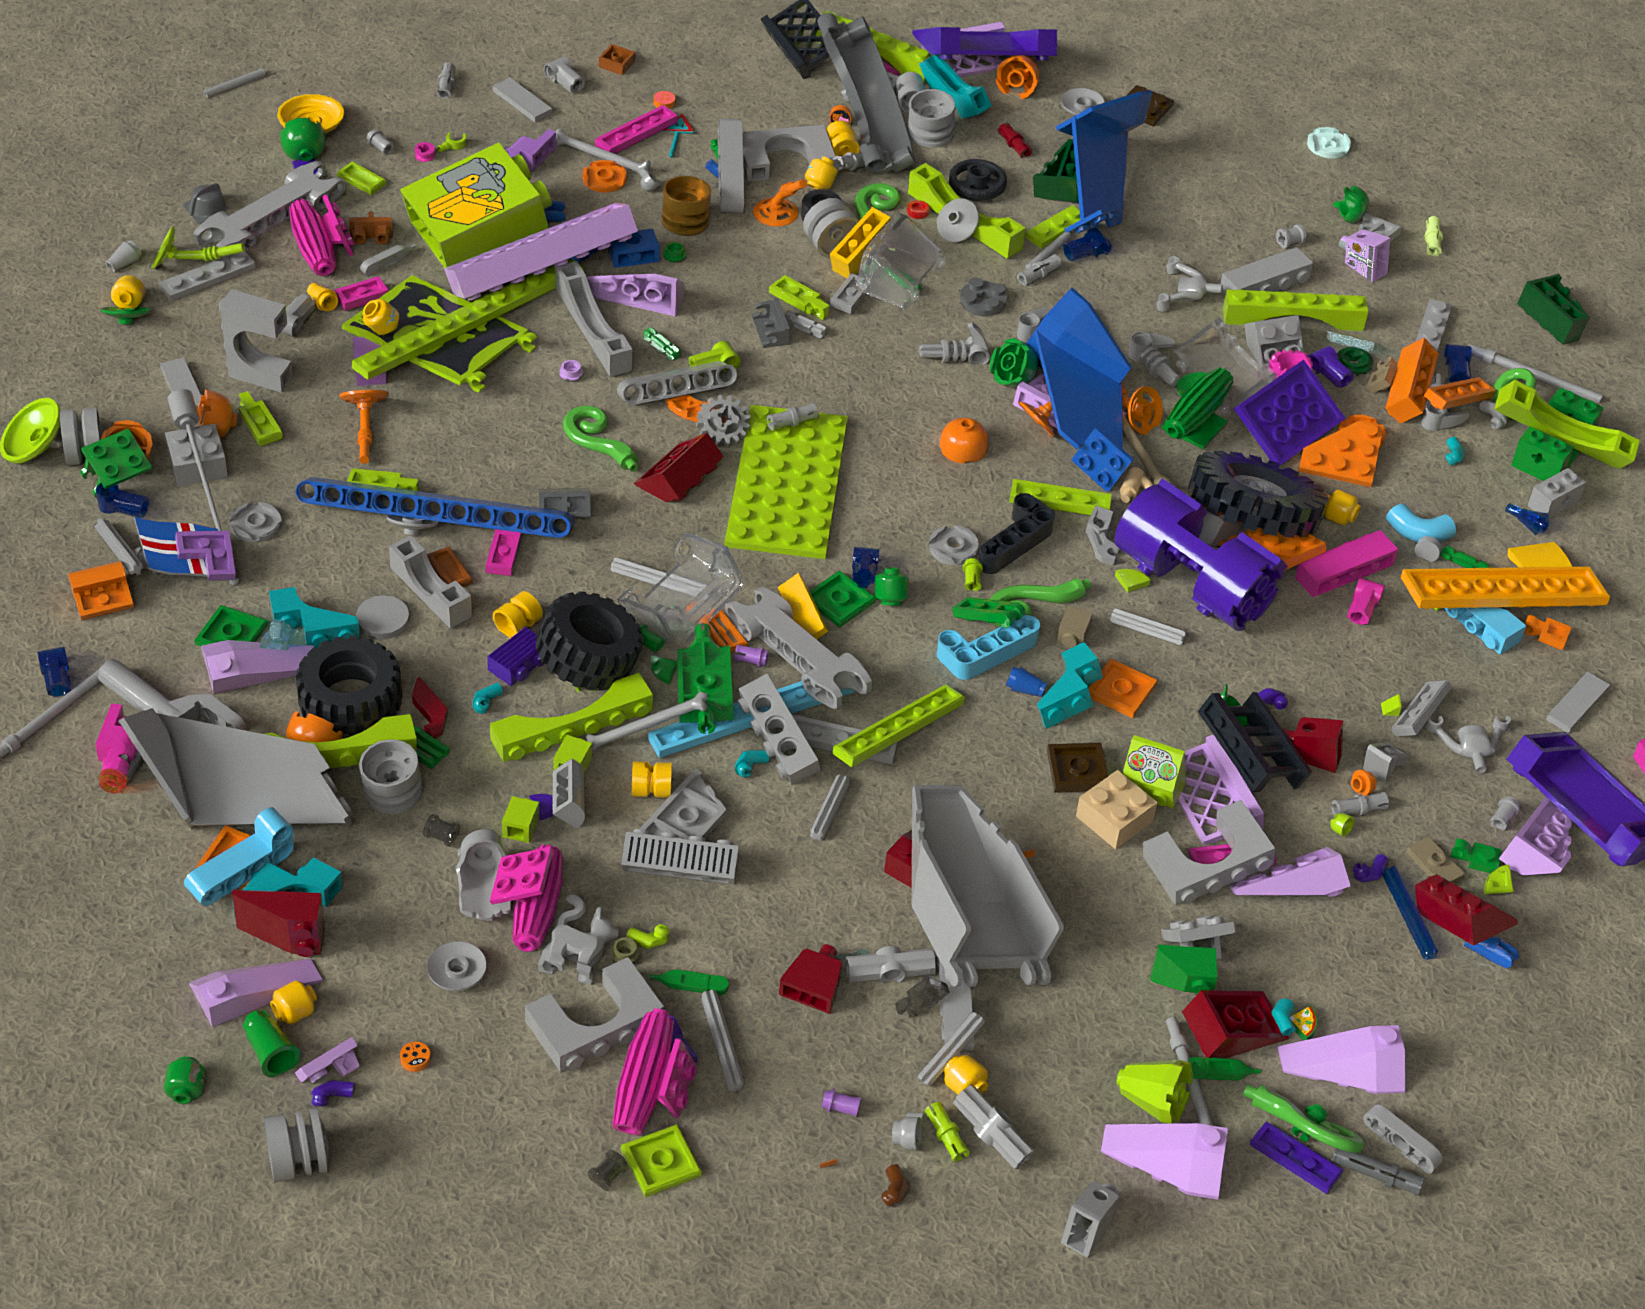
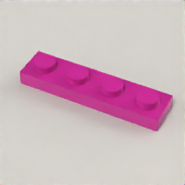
M661 105L595 138V146L616 154L677 123L678 115L666 106Z

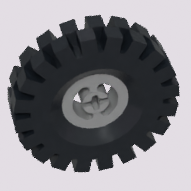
M1208 451L1199 455L1187 488L1191 498H1195V501L1203 507H1208L1207 511L1213 515H1225V521L1232 524L1242 522L1244 523L1243 528L1256 531L1257 527H1259L1264 534L1277 536L1279 532L1283 537L1294 538L1295 535L1308 537L1309 534H1315L1320 526L1328 503V496L1326 493H1323L1324 489L1320 485H1315L1314 481L1307 476H1298V471L1291 468L1281 469V464L1269 460L1268 463H1264L1261 457L1249 454V457L1246 458L1242 453L1230 451V454L1225 451H1214V453Z

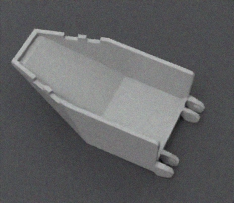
M914 785L912 788V908L945 969L946 980L950 983L951 987H961L963 981L967 986L974 987L979 979L976 969L1020 968V977L1024 980L1025 985H1034L1037 980L1041 985H1048L1052 973L1046 959L1062 934L1064 926L1019 845L1013 839L1007 840L999 832L1002 827L996 821L990 822L982 814L985 809L963 786Z

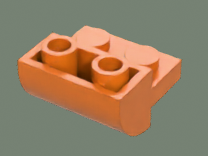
M121 561L68 573V579L81 620L134 608Z

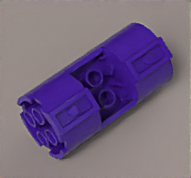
M1162 478L1158 484L1142 491L1129 505L1118 524L1115 533V545L1139 563L1137 568L1148 576L1153 573L1160 578V576L1167 574L1181 562L1193 572H1198L1199 576L1194 586L1192 598L1198 604L1196 609L1206 617L1212 614L1236 631H1243L1245 629L1244 623L1250 620L1255 622L1268 609L1279 591L1276 588L1277 580L1283 578V572L1288 566L1282 559L1242 532L1237 538L1224 543L1217 551L1199 539L1203 528L1204 517L1208 511L1200 503Z

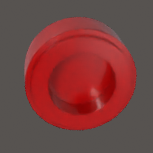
M914 200L908 203L907 214L911 218L924 219L929 215L930 207L926 202Z

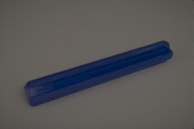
M1395 866L1385 868L1383 878L1423 959L1430 960L1436 958L1438 949L1398 868Z

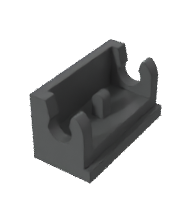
M774 298L771 301L755 304L756 309H766L764 312L752 314V319L763 348L789 345L790 328L779 299Z
M539 489V508L565 511L570 513L572 517H591L590 489Z

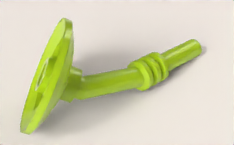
M171 226L151 268L155 269L166 258L171 260L172 258L205 260L206 262L214 261L215 259L219 260L222 256L245 252V246L243 243L224 247L213 246L203 248V250H177L178 247L174 245L175 227Z

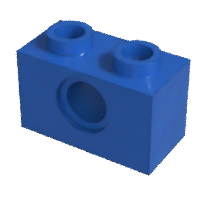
M653 228L638 230L631 234L632 238L622 242L614 240L610 242L611 246L608 247V253L614 268L659 262V243Z

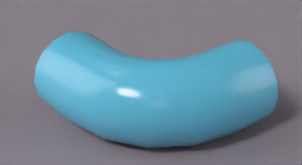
M1401 503L1393 507L1386 516V520L1394 530L1404 538L1416 543L1425 536L1433 537L1442 542L1454 537L1456 534L1454 521L1447 514L1433 519H1423L1415 515L1406 504Z

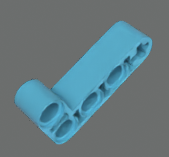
M1025 615L1019 620H1015L1014 624L1010 627L1003 628L1001 626L969 643L958 632L945 630L938 637L937 657L957 678L962 680L971 679L1033 648L1038 642L1040 622L1033 616Z
M269 807L264 809L257 816L254 823L255 834L188 874L184 880V886L201 905L208 906L231 893L232 890H236L249 882L253 874L261 870L267 862L275 866L292 853L294 848L293 828L275 808Z

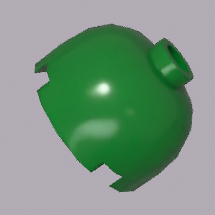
M296 118L288 121L285 124V128L282 131L280 130L281 147L290 159L294 161H310L313 158L317 159L322 154L326 140L324 127L320 122L316 121V124L315 122H310V118Z
M1015 338L1006 339L1003 341L1005 344L1001 347H996L993 351L989 369L990 373L994 374L995 382L1006 387L1017 388L1020 383L1028 384L1034 378L1038 369V359L1035 351L1027 343Z

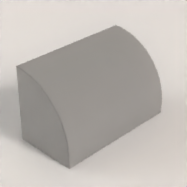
M570 759L553 771V815L573 827H580L585 819V773L580 763Z

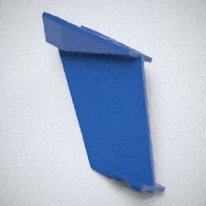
M1151 90L1140 91L1092 106L1056 126L1057 131L1073 136L1080 221L1065 228L1066 233L1075 231L1078 234L1085 230H1093L1099 227V223L1104 220L1107 227L1122 223L1128 132L1144 124L1152 97Z
M1072 287L1046 314L1027 341V344L1035 351L1038 367L1044 371L1058 433L1076 449L1080 447L1071 461L1102 489L1109 492L1134 460L1123 450L1122 381L1132 369V366L1092 305Z

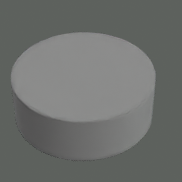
M1430 536L1420 538L1415 546L1416 556L1431 562L1437 560L1442 551L1440 542Z

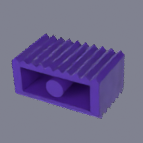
M527 627L522 628L487 656L488 671L510 686L514 685L517 681H524L529 672L536 666L541 667L544 665L536 649V634L530 629L528 630Z

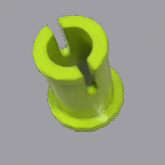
M970 558L965 561L962 567L965 573V589L970 590V584H972L973 591H979L981 589L980 573L983 571V566L978 559Z

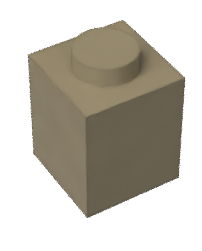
M1068 605L1059 626L1057 643L1072 648L1085 642L1090 630L1093 612Z

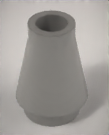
M129 240L128 242H123L113 255L105 261V264L115 273L139 261L142 253L139 247Z

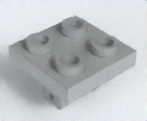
M1213 915L1197 917V923L1196 921L1187 922L1186 920L1170 922L1169 928L1161 929L1164 941L1179 942L1180 946L1193 947L1194 940L1206 938L1208 948H1216L1217 960L1222 959L1220 936L1235 933L1233 921H1224L1223 916L1213 917Z

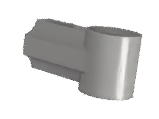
M561 57L544 65L545 76L551 78L553 83L559 82L569 92L575 94L585 87V79L573 70L568 58Z
M301 294L297 296L286 308L287 325L281 333L295 337L294 334L298 330H302L303 322L315 310V302L308 295Z

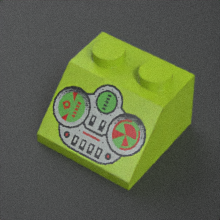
M1134 735L1122 774L1157 801V805L1173 809L1186 785L1185 751Z

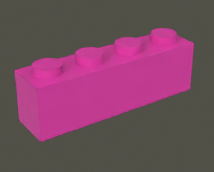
M1381 530L1365 534L1361 538L1345 542L1341 546L1326 550L1325 553L1298 564L1295 579L1313 598L1356 581L1360 577L1363 578L1393 566L1398 548Z

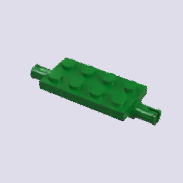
M704 623V630H701V624L695 626V639L688 648L677 649L678 704L695 698L699 692H705L708 695V699L705 702L707 709L705 712L693 710L680 715L679 723L698 722V731L706 734L705 727H708V734L715 731V721L734 720L730 646L719 647L711 639V627L709 624Z

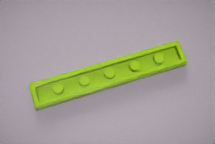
M945 684L833 746V754L850 767H854L964 705L965 697Z

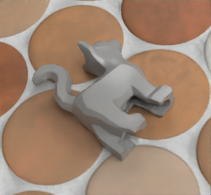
M572 894L566 897V901L573 904L575 908L560 914L556 919L551 941L542 952L538 971L552 974L555 970L554 966L559 971H564L566 966L565 959L577 962L578 982L591 985L594 977L592 969L601 959L604 946L611 940L618 938L619 929L613 925L610 919L602 916L601 907L596 909L591 922L590 933L582 932L567 925V922L579 919L586 910L584 900Z

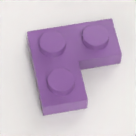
M229 531L176 532L175 540L178 559H205L208 580L235 579L236 572Z

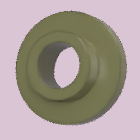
M623 937L616 940L612 945L610 955L615 963L627 957L632 963H635L639 958L640 950L634 940ZM622 951H628L629 953L623 954V953H620V952H622Z

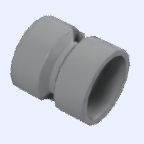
M915 72L904 73L896 81L899 105L903 111L909 112V100L917 92L925 90L923 78Z

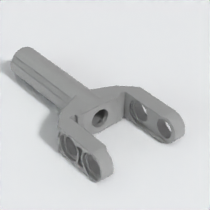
M110 659L99 669V681L140 712L153 708L159 714L198 721V718L202 716L211 724L248 731L244 720L211 694L188 695L171 701L118 660Z

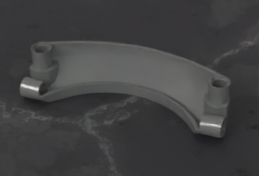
M833 13L821 15L817 22L826 49L851 103L860 133L861 144L859 148L867 171L882 175L893 169L895 173H898L916 164L899 102L865 18L862 16L848 24L845 21L838 24L836 15Z

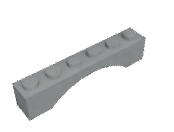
M576 261L555 267V289L608 375L612 377L632 371V348L624 335L615 332L603 318L594 300L587 277L579 263Z

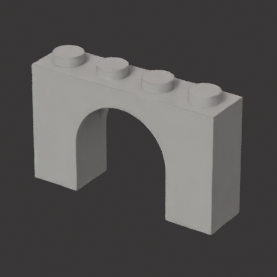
M824 125L742 132L743 170L747 182L769 180L770 162L768 155L779 150L798 152L807 159L809 165L813 159H821L822 156L836 161L833 160L835 154Z
M231 289L219 303V311L222 318L221 329L224 334L223 346L226 350V367L228 368L229 377L282 393L293 378L292 362L262 352L251 343L245 331L276 339L287 325L286 305Z
M1242 800L1217 810L1216 827L1232 849L1230 855L1220 862L1201 864L1188 859L1181 852L1169 832L1143 842V857L1175 906L1182 903H1192L1202 895L1217 892L1225 885L1242 881L1246 876L1257 871H1265L1274 864L1275 847Z
M628 957L603 968V986L619 1007L618 1014L611 1021L603 1025L583 1026L573 1022L567 1017L551 993L525 1005L526 1023L560 1072L568 1068L570 1070L576 1069L582 1065L584 1060L593 1056L601 1057L617 1044L630 1043L646 1012H652L655 1008L664 1010L660 1000Z

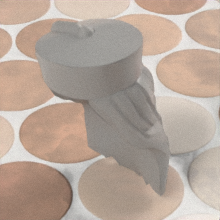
M481 829L468 834L458 849L460 860L456 865L459 882L460 912L465 916L476 917L488 922L492 921L494 917L508 914L511 911L512 902L508 901L493 905L490 903L500 859L507 856L503 849L501 836L493 830Z

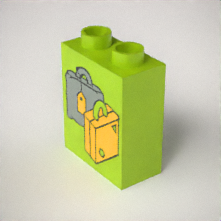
M499 142L400 189L410 222L444 268L549 228L544 209L552 206V201L545 185L541 180L531 184L529 181L531 180V173L524 158L520 154L510 157Z

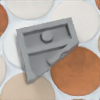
M1367 213L1363 215L1359 231L1367 230L1390 237V242L1401 235L1400 226Z

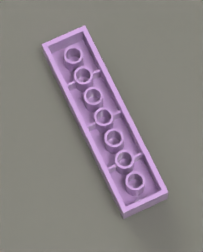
M613 203L444 268L453 294L462 299L467 298L469 301L480 297V292L485 290L493 292L503 288V283L510 281L512 284L525 279L524 275L543 273L546 271L547 266L554 265L557 267L568 263L567 259L576 256V258H581L589 255V250L605 249L611 246L610 242L614 240H619V242L632 238L631 234L638 230L629 204Z

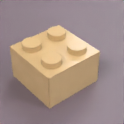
M1117 770L1079 797L1076 817L1114 849H1117L1154 821L1158 802Z

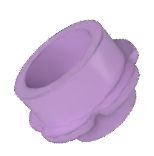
M576 360L564 361L559 370L561 372L560 377L564 380L576 381L583 375V369Z

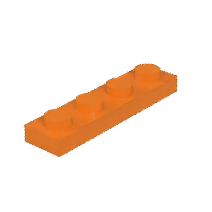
M1480 377L1428 388L1424 396L1431 401L1432 406L1443 410L1493 398L1497 390Z

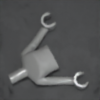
M1171 256L1168 259L1167 272L1169 274H1176L1182 271L1192 277H1180L1178 293L1172 295L1160 294L1158 296L1157 309L1158 311L1165 312L1169 310L1171 301L1184 298L1190 301H1197L1206 292L1222 293V284L1207 283L1203 274L1180 263L1177 256Z
M1506 715L1504 722L1498 720V716H1495L1493 721L1494 731L1490 739L1483 726L1469 725L1460 728L1457 733L1460 744L1456 743L1441 728L1443 724L1442 716L1438 717L1437 723L1432 722L1429 718L1425 723V727L1428 731L1436 733L1455 753L1472 758L1476 772L1484 773L1486 771L1484 757L1495 753L1500 735L1508 730L1511 718Z

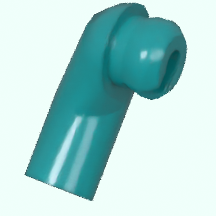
M1450 437L1446 444L1451 452L1446 454L1445 458L1450 466H1454L1457 462L1461 463L1463 461L1466 451L1457 437Z
M498 682L475 692L472 702L474 711L481 714L487 712L491 699L503 694L502 687Z
M746 750L742 752L735 763L736 774L747 778L752 774L750 770L753 769L754 764L768 763L769 756L766 750Z
M1288 998L1278 1000L1272 1010V1015L1283 1036L1291 1035L1296 1030L1290 1019V1016L1294 1013L1295 1004Z

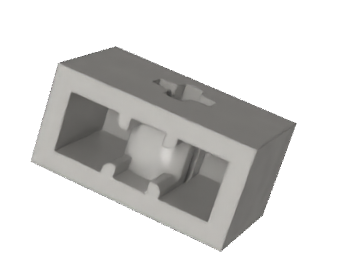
M1567 468L1534 486L1528 507L1541 518L1547 520L1578 503L1586 482L1571 469Z

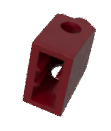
M1303 717L1300 719L1296 731L1283 728L1308 765L1336 774L1343 752V720Z
M829 944L822 945L819 952L808 948L803 949L781 976L779 995L830 1014L842 971V962L835 959L838 953L837 950Z

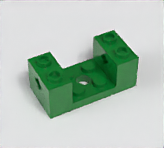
M1561 387L1549 402V405L1559 412L1594 426H1598L1604 410L1603 406ZM1529 426L1519 439L1511 466L1545 481L1570 468L1581 452L1574 449V446Z

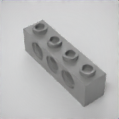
M768 674L739 688L741 699L738 700V703L744 714L750 713L753 718L750 723L756 735L762 734L766 742L763 743V746L770 758L775 756L779 764L775 766L783 780L788 778L791 785L821 771L816 755ZM764 706L771 707L767 712L758 711ZM775 728L783 729L779 734L771 733ZM789 749L796 750L791 756L784 755V752Z

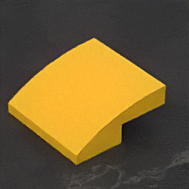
M1555 542L1508 548V557L1518 567H1572L1563 550Z

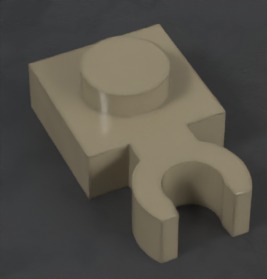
M1392 356L1388 358L1386 363H1383L1382 360L1378 362L1376 366L1378 370L1371 373L1366 386L1369 392L1385 391L1392 385V380L1396 373L1394 368L1397 366V362Z

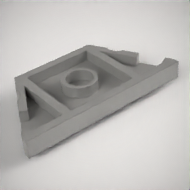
M695 768L640 829L649 831L650 835L661 836V833H673L681 839H689L690 836H699L706 839L726 817V808L715 797V792L711 786H707L701 778V772Z

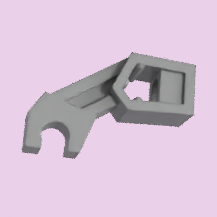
M1095 506L1085 533L1089 537L1095 557L1102 563L1113 565L1116 558L1113 555L1118 554L1119 548L1106 538L1113 511Z

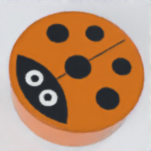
M421 1042L406 1044L400 1051L401 1065L411 1072L425 1069L430 1063L429 1048Z

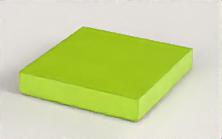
M677 1124L621 1145V1151L644 1197L702 1176V1171Z

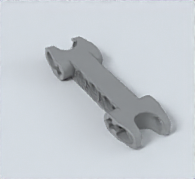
M320 161L300 166L286 176L285 185L232 215L227 214L225 211H220L210 216L193 233L194 241L198 245L203 246L211 242H219L216 245L218 247L243 243L245 252L255 247L257 236L290 219L289 207L296 200H308L317 211H321L327 208L322 196L327 195L330 203L335 202L346 190L345 180L341 177L320 180L326 174L325 164ZM338 185V188L334 192H330L334 187ZM210 230L208 234L202 237V234L205 231Z
M759 587L754 590L755 605H743L737 601H730L725 604V614L744 639L750 641L759 637L802 673L803 687L816 701L830 708L837 709L843 706V695L840 690L852 689L860 694L872 691V680L859 660L850 653H844L838 657L792 620V608L779 594L765 587Z

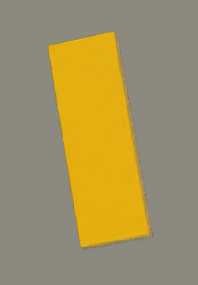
M799 573L778 587L781 596L790 604L793 611V620L816 640L829 632L804 578Z

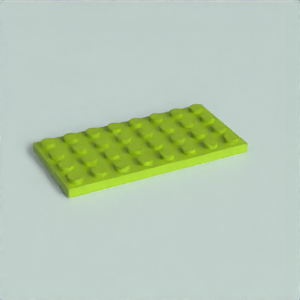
M751 405L748 423L750 428L746 430V436L744 437L724 547L826 559L848 416L818 413V418L799 422L797 426L788 425L770 430L768 423L771 420L767 421V416L784 412L787 409Z

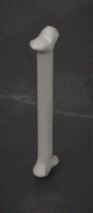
M561 128L555 131L556 147L567 145L599 158L614 161L620 166L622 165L638 172L641 178L648 172L651 166L650 160L638 163L569 137Z
M699 692L695 698L601 735L588 734L586 740L592 743V753H594L602 745L693 710L705 712L707 709L705 702L708 699V695L705 692Z

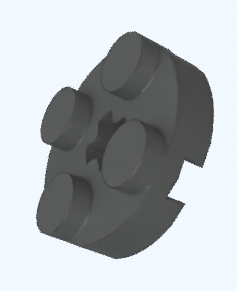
M972 278L969 284L965 285L961 290L960 302L965 307V310L971 314L991 316V314L996 312L997 314L1002 312L1006 306L1007 295L1005 293V286L1002 284L982 281L980 278Z

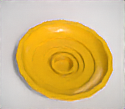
M305 94L285 101L278 108L277 118L284 128L285 124L293 119L310 118V122H315L316 124V121L320 122L326 134L336 129L341 123L344 109L338 101L331 97L320 94Z

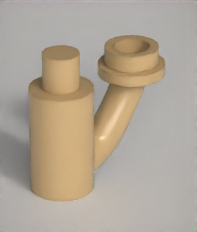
M1138 467L1129 469L1120 488V499L1122 502L1128 503L1130 499H1134L1140 486L1146 489L1153 485L1142 469Z

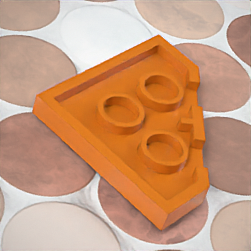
M1359 420L1303 448L1298 472L1371 487L1384 425Z

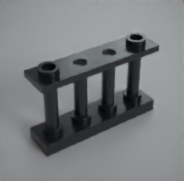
M1252 692L1242 706H1228L1220 693H1211L1198 710V713L1252 792H1261L1272 777H1285L1295 790L1300 788L1312 773V770L1257 692ZM1246 716L1247 723L1250 726H1242L1236 717ZM1257 736L1263 746H1256L1250 737ZM1264 757H1272L1277 766L1270 767Z

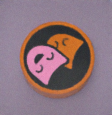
M837 105L830 111V123L840 120L850 123L852 113L848 107Z

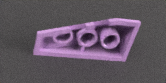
M658 274L587 276L593 297L671 316H676L684 300V282L676 278Z
M233 640L201 646L214 694L296 676V671L302 658L307 656V653L314 648V646Z
M1545 797L1499 859L1505 865L1509 864L1511 870L1517 871L1521 875L1560 873L1571 858L1568 846L1571 843L1569 829L1571 828L1572 820L1550 799Z
M1325 847L1293 858L1297 863L1293 866L1292 864H1279L1272 867L1271 875L1266 876V873H1258L1229 885V888L1236 895L1327 894L1328 897L1342 894L1344 892L1343 889L1351 885L1341 854L1329 847Z
M310 958L216 971L189 982V985L211 1026L214 1027L269 1004L273 1000L274 991L292 981L297 980L305 986H313L322 982L323 979Z
M1399 1025L1368 1026L1278 1046L1283 1073L1314 1080H1326L1338 1083L1339 1086L1365 1089L1366 1092L1374 1094L1405 1093V1048Z
M1198 1123L1106 1124L1101 1152L1133 1169L1139 1168L1152 1174V1178L1160 1182L1164 1180L1177 1186L1179 1191L1187 1195L1218 1200L1228 1128Z

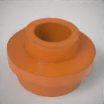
M1364 769L1355 771L1351 780L1353 790L1364 796L1370 795L1376 788V779L1373 773Z

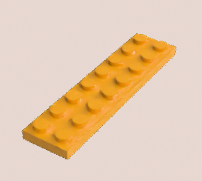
M1590 567L1403 569L1401 579L1418 608L1595 606L1607 605L1610 596Z

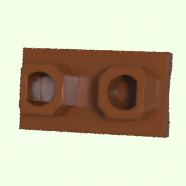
M369 212L368 217H349L350 235L353 238L354 244H364L366 238H375L378 244H387L389 238H393L392 217H374V212Z

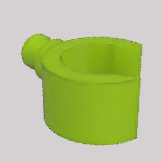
M448 132L446 141L437 147L438 151L442 153L450 149H463L467 144L466 134L463 133L461 140L454 141L450 139V132Z

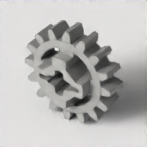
M718 395L717 401L710 397L708 404L703 403L701 411H698L697 419L699 420L696 426L697 428H702L700 435L708 432L712 440L716 441L717 447H719L720 443H724V446L727 448L730 442L738 445L739 438L744 440L746 430L750 428V424H748L750 415H744L747 407L740 408V400L732 402L730 395L727 397V400H723L721 395ZM723 416H725L726 422L724 423V426L721 427V420L723 419Z

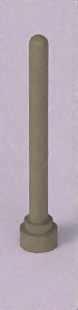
M1122 412V431L1153 478V485L1158 484L1163 478L1175 486L1169 477L1162 476Z

